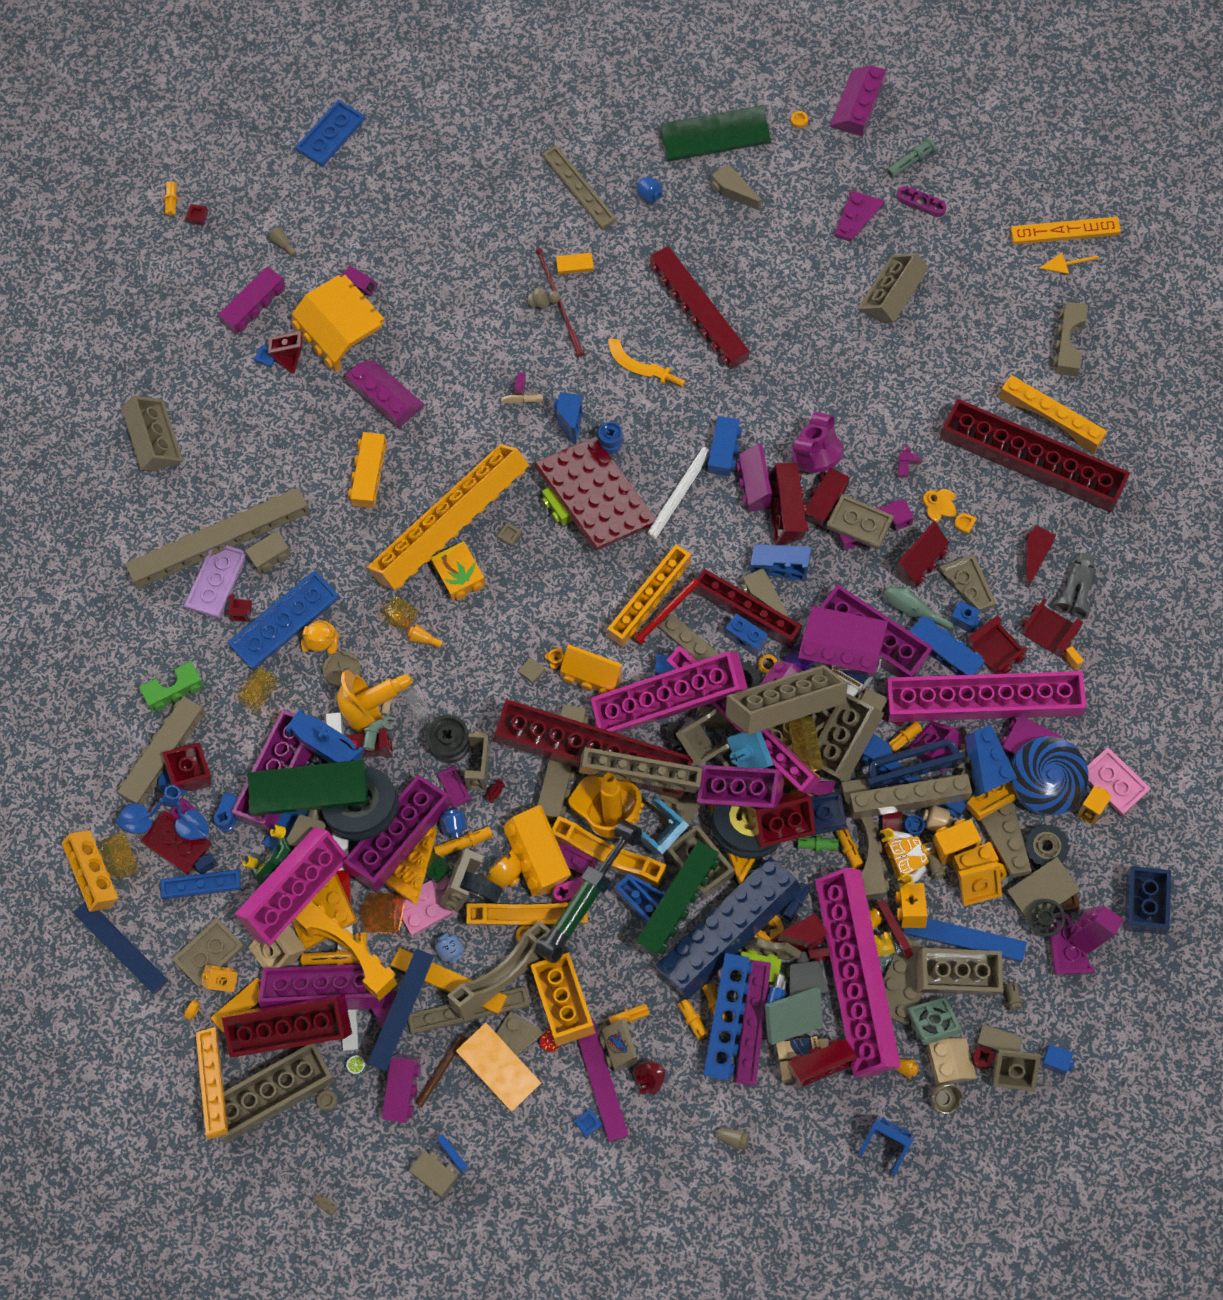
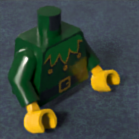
M275 825V829L270 830L271 836L279 839L277 841L278 844L259 865L258 859L249 855L247 856L249 861L242 862L244 867L252 869L251 873L260 885L293 851L287 838L284 837L286 829L282 826Z

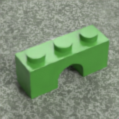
M192 661L174 669L177 674V681L171 687L161 686L157 678L139 687L152 712L161 711L167 704L171 702L176 703L183 696L189 693L195 694L201 690L204 684Z

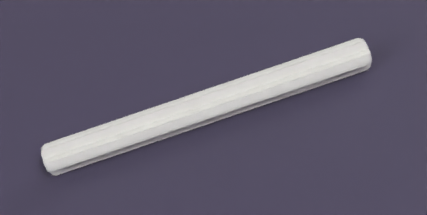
M706 447L700 450L655 522L648 530L649 537L653 539L658 537L706 463L711 453Z

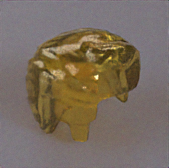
M398 595L384 608V615L393 627L403 630L411 626L419 612L411 603L406 602Z

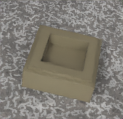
M506 522L496 537L513 547L523 532Z
M531 657L518 670V673L532 684L545 672V668Z

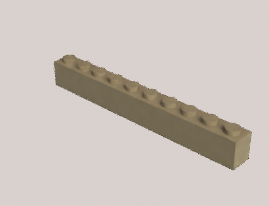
M299 487L290 489L285 494L272 497L262 504H256L244 512H237L228 519L219 520L210 527H203L194 534L185 535L178 541L169 542L164 547L151 550L146 555L133 558L125 564L136 588L140 589L203 561L209 555V550L213 549L211 556L226 550L224 549L226 545L235 547L305 516L310 511Z

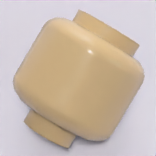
M931 806L929 810H924L922 819L926 829L936 832L945 826L950 828L953 816H950V811L947 809Z

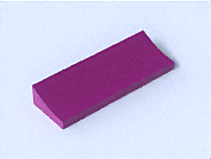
M360 964L263 968L258 1001L260 1008L338 994H345L348 1010L383 1008V998L378 1001L365 989L362 981L365 975Z

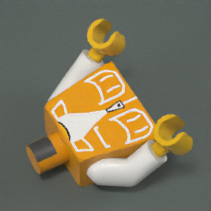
M891 828L881 830L880 833L885 835L882 842L888 841L884 847L897 880H902L905 883L902 886L905 889L912 883L917 882L924 874L926 865L929 863L927 856L935 853V847L932 842L922 845L918 836L913 837L911 834L893 831Z

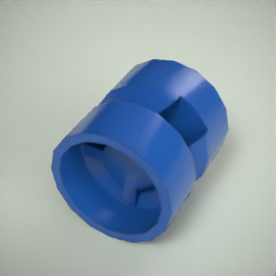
M615 422L602 424L598 431L599 444L608 454H615L622 448V429Z

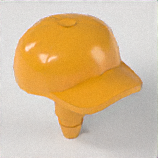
M346 670L342 672V685L337 693L338 708L348 725L354 731L364 734V728H367L374 721L383 719L378 706L399 696V692L404 691L413 684L412 678L409 674L398 676L393 680L389 678L369 688L362 677Z
M612 773L605 774L604 778L593 775L585 777L576 787L568 801L569 806L586 819L597 835L607 839L616 838L614 831L621 820H626L636 825L642 813L641 808L644 807L638 787L629 781L617 780Z

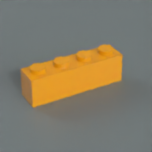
M363 432L362 439L359 438L358 449L360 451L359 455L355 456L356 472L352 473L351 481L353 487L349 489L348 499L351 500L352 506L375 508L387 444L385 434Z

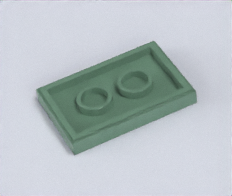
M817 987L765 1005L768 1043L771 1045L823 1027L821 993Z

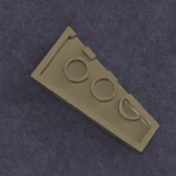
M1012 801L980 821L984 831L989 835L993 847L997 849L999 857L1010 877L1030 875L1031 867Z

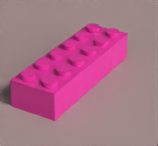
M314 827L240 907L235 916L257 942L270 946L344 865L343 861L347 857L346 853L327 830Z

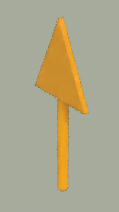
M1060 253L1041 266L1040 269L1069 274L1067 265L1099 259V256L1065 262L1063 253Z

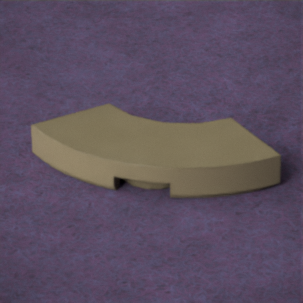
M759 937L750 940L744 946L746 950L758 952V955L766 956V954H772L782 960L800 958L801 954L800 950L787 942L773 943Z

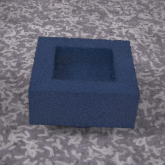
M210 854L200 857L195 866L200 874H205L218 866V863L213 855Z

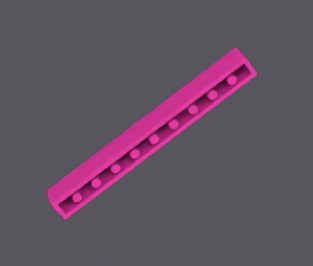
M681 646L667 659L675 669L698 662L687 649ZM727 698L711 703L741 733L745 732L726 716ZM769 728L761 730L773 765L801 792L808 794L821 779Z

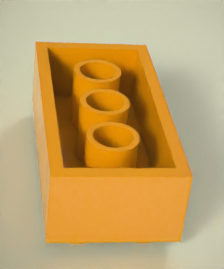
M569 952L563 954L556 963L544 960L531 964L530 966L556 1046L595 1034Z

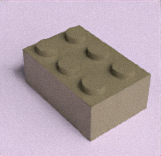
M697 824L673 842L666 850V855L680 871L698 841L719 852L720 863L715 871L711 870L708 875L710 877L709 882L705 887L701 886L698 891L700 897L704 900L732 879L735 869Z

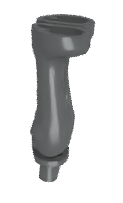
M1079 553V557L1075 559V564L1070 571L1063 596L1054 602V610L1068 613L1072 607L1076 586H1079L1072 615L1082 619L1088 618L1087 595L1093 578L1094 556Z

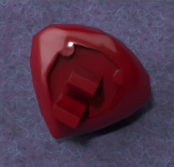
M644 1061L633 1068L632 1075L636 1083L642 1087L639 1090V1094L650 1093L656 1095L665 1079V1069L660 1063Z

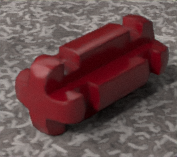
M497 779L496 784H493L488 790V795H485V799L490 803H494V799H497L500 795L502 788H505V784Z

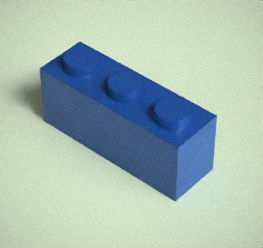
M718 416L708 463V473L730 476L731 470L735 471L736 460L733 458L734 454H738L739 443L736 442L737 437L741 438L743 427L739 426L740 419Z

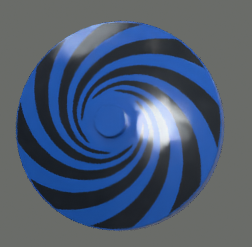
M1045 736L1031 740L1017 751L1012 760L1011 766L1017 777L1010 781L1012 790L1020 803L1034 813L1045 816L1066 813L1081 802L1087 791L1089 772L1086 761L1080 751L1064 739Z

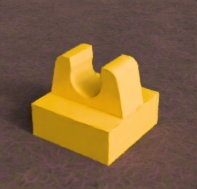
M884 932V934L877 936L874 935L878 957L896 953L891 932Z

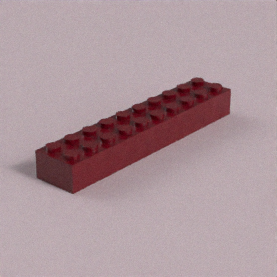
M958 398L940 435V439L1109 512H1113L1131 473Z
M509 699L505 700L493 738V742L576 768H580L581 754L585 747L692 766L693 760L688 755ZM631 782L637 787L679 800L685 792Z

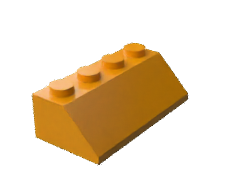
M541 805L512 817L503 826L512 850L521 860V871L533 897L552 893L557 885L562 884L571 876V872Z

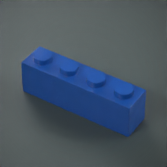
M922 616L909 631L932 646L931 656L956 675H977L983 668L985 661L979 653L972 652L964 642L957 641L946 629L942 630L933 619Z

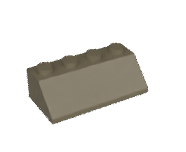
M917 253L892 255L857 310L882 323L894 322L897 320L903 307L906 306L912 293L915 292L919 282L924 278L929 267Z
M132 396L123 405L122 411L141 470L157 471L183 462L164 400Z

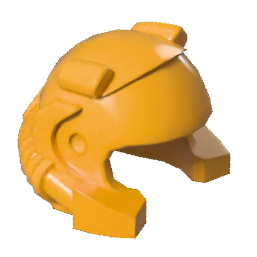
M318 620L304 627L302 633L303 640L301 639L303 652H308L310 649L322 651L328 648V654L336 653L339 635L332 624L327 621Z

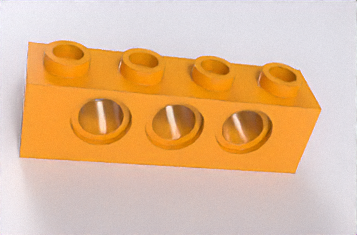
M91 831L69 833L61 844L89 912L112 907L118 900L117 891L113 887L110 874L106 870L103 857L98 851Z

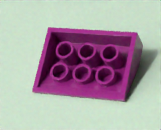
M812 606L798 659L801 663L815 666L825 665L830 669L876 678L888 621Z

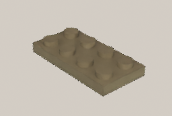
M906 938L912 949L913 956L906 959L900 946H898L883 982L891 1019L908 1027L911 1018L907 1010L910 1007L916 1006L922 993H917L916 952L927 947Z

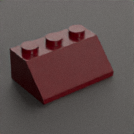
M932 522L898 561L895 577L907 586H911L912 590L916 586L920 587L926 580L925 575L928 572L932 573L938 565L937 561L939 559L943 560L949 553V541L935 522Z
M796 791L782 795L775 809L747 807L749 823L760 848L816 834L812 799L810 795L804 792Z
M839 1038L832 1040L828 1043L829 1046L821 1049L818 1046L811 1049L808 1055L802 1057L799 1054L790 1059L791 1062L788 1063L787 1067L797 1090L855 1065L858 1057L846 1039L841 1041Z

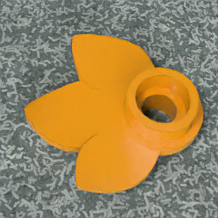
M941 489L938 492L934 490L927 491L923 496V504L927 507L929 518L938 523L941 516H955L956 508L951 501L955 499L956 495L947 489Z

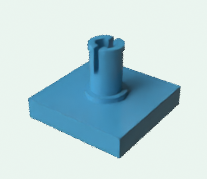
M761 731L749 735L746 732H742L727 738L732 751L730 758L734 757L731 761L733 764H737V767L766 768L773 765Z

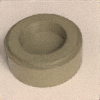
M331 1090L320 1092L316 1100L318 1107L323 1111L333 1110L338 1103L336 1094Z

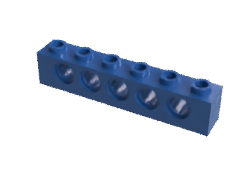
M725 953L703 1076L728 1080L729 1076L733 1077L735 1064H731L732 1055L736 1056L738 1050L735 1038L736 1035L740 1036L742 1023H738L739 1016L744 1015L746 1003H743L742 999L743 994H748L749 983L746 982L747 974L751 975L753 962H749L750 957ZM733 970H739L742 973V979L739 982L731 980L730 974ZM730 990L738 993V1000L736 1002H729L726 995ZM725 1011H732L735 1018L733 1022L727 1023L723 1020ZM722 1031L730 1033L731 1040L728 1043L720 1041L719 1035ZM718 1052L726 1053L727 1061L721 1064L716 1061L715 1056Z

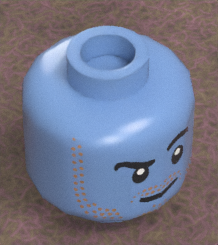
M446 933L438 938L439 943L436 944L435 950L442 962H449L451 964L463 957L462 953L465 951V948L457 935L449 936Z

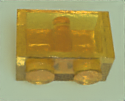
M259 666L238 695L241 705L258 713L279 683L276 676Z
M124 831L101 840L103 847L100 849L104 859L108 858L109 865H107V869L111 876H115L117 880L140 872L130 842Z

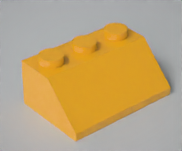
M568 644L560 675L563 681L568 684L577 683L581 685V688L587 691L593 689L601 695L619 688L623 678L621 663Z

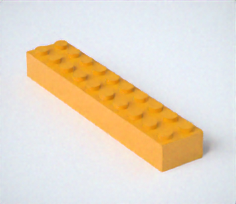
M503 444L497 446L367 566V569L378 583L393 590L402 587L405 583L404 581L410 576L415 575L419 567L429 562L433 554L443 549L447 541L456 537L461 528L470 524L472 518L483 512L488 503L497 499L502 490L510 487L516 477L524 474L529 464L517 448Z

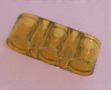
M805 716L790 721L789 730L794 754L813 772L819 771L822 767V758L814 719L811 716Z

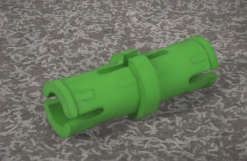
M817 836V838L802 837L799 838L798 849H813L816 852H820V850L838 851L839 839L821 838V836Z

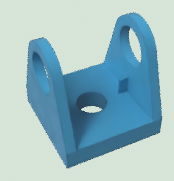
M654 797L652 799L653 804L670 824L655 840L642 831L640 842L650 853L663 854L689 825L663 801Z

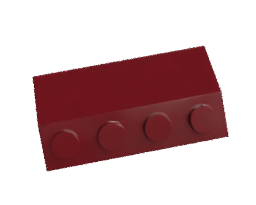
M776 463L768 476L772 492L770 511L775 545L783 546L801 540L805 533L808 532L809 526L808 521H805L806 505L803 504L804 489L800 483L802 473L798 468V463Z

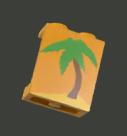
M464 541L431 558L432 566L435 571H438L450 593L452 601L456 599L461 600L468 593L480 591L486 585L485 577Z

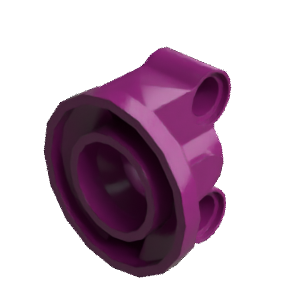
M814 412L811 416L810 425L806 426L801 431L800 437L796 438L791 453L793 463H798L799 469L817 473L827 471L841 461L844 451L841 440L836 436L833 415Z

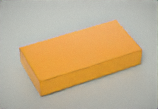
M592 253L556 256L558 275L594 271Z

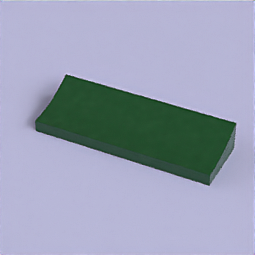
M764 105L661 123V135L668 162L771 143Z
M363 760L247 772L249 814L252 817L368 804V767Z

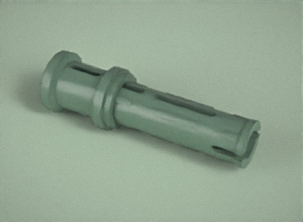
M930 138L924 139L922 144L912 148V152L887 168V173L891 178H894L917 160L922 161L924 156L930 152H935V144Z

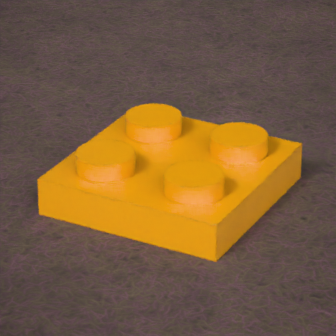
M997 861L959 871L961 900L964 906L1002 896L1000 866Z

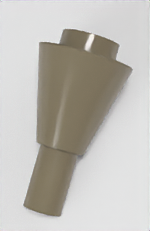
M275 227L270 231V241L285 249L291 257L297 253L290 245L282 227Z

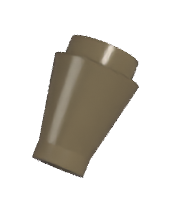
M721 1127L717 1139L740 1151V1149L745 1150L747 1148L750 1134L746 1133L745 1130Z

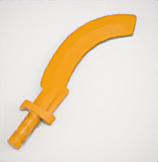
M610 338L608 340L612 356L627 370L643 376L652 377L654 375L661 378L660 383L664 385L665 380L675 383L680 387L685 385V380L670 374L671 368L666 367L664 369L654 363L648 365L638 362L625 353L620 339Z

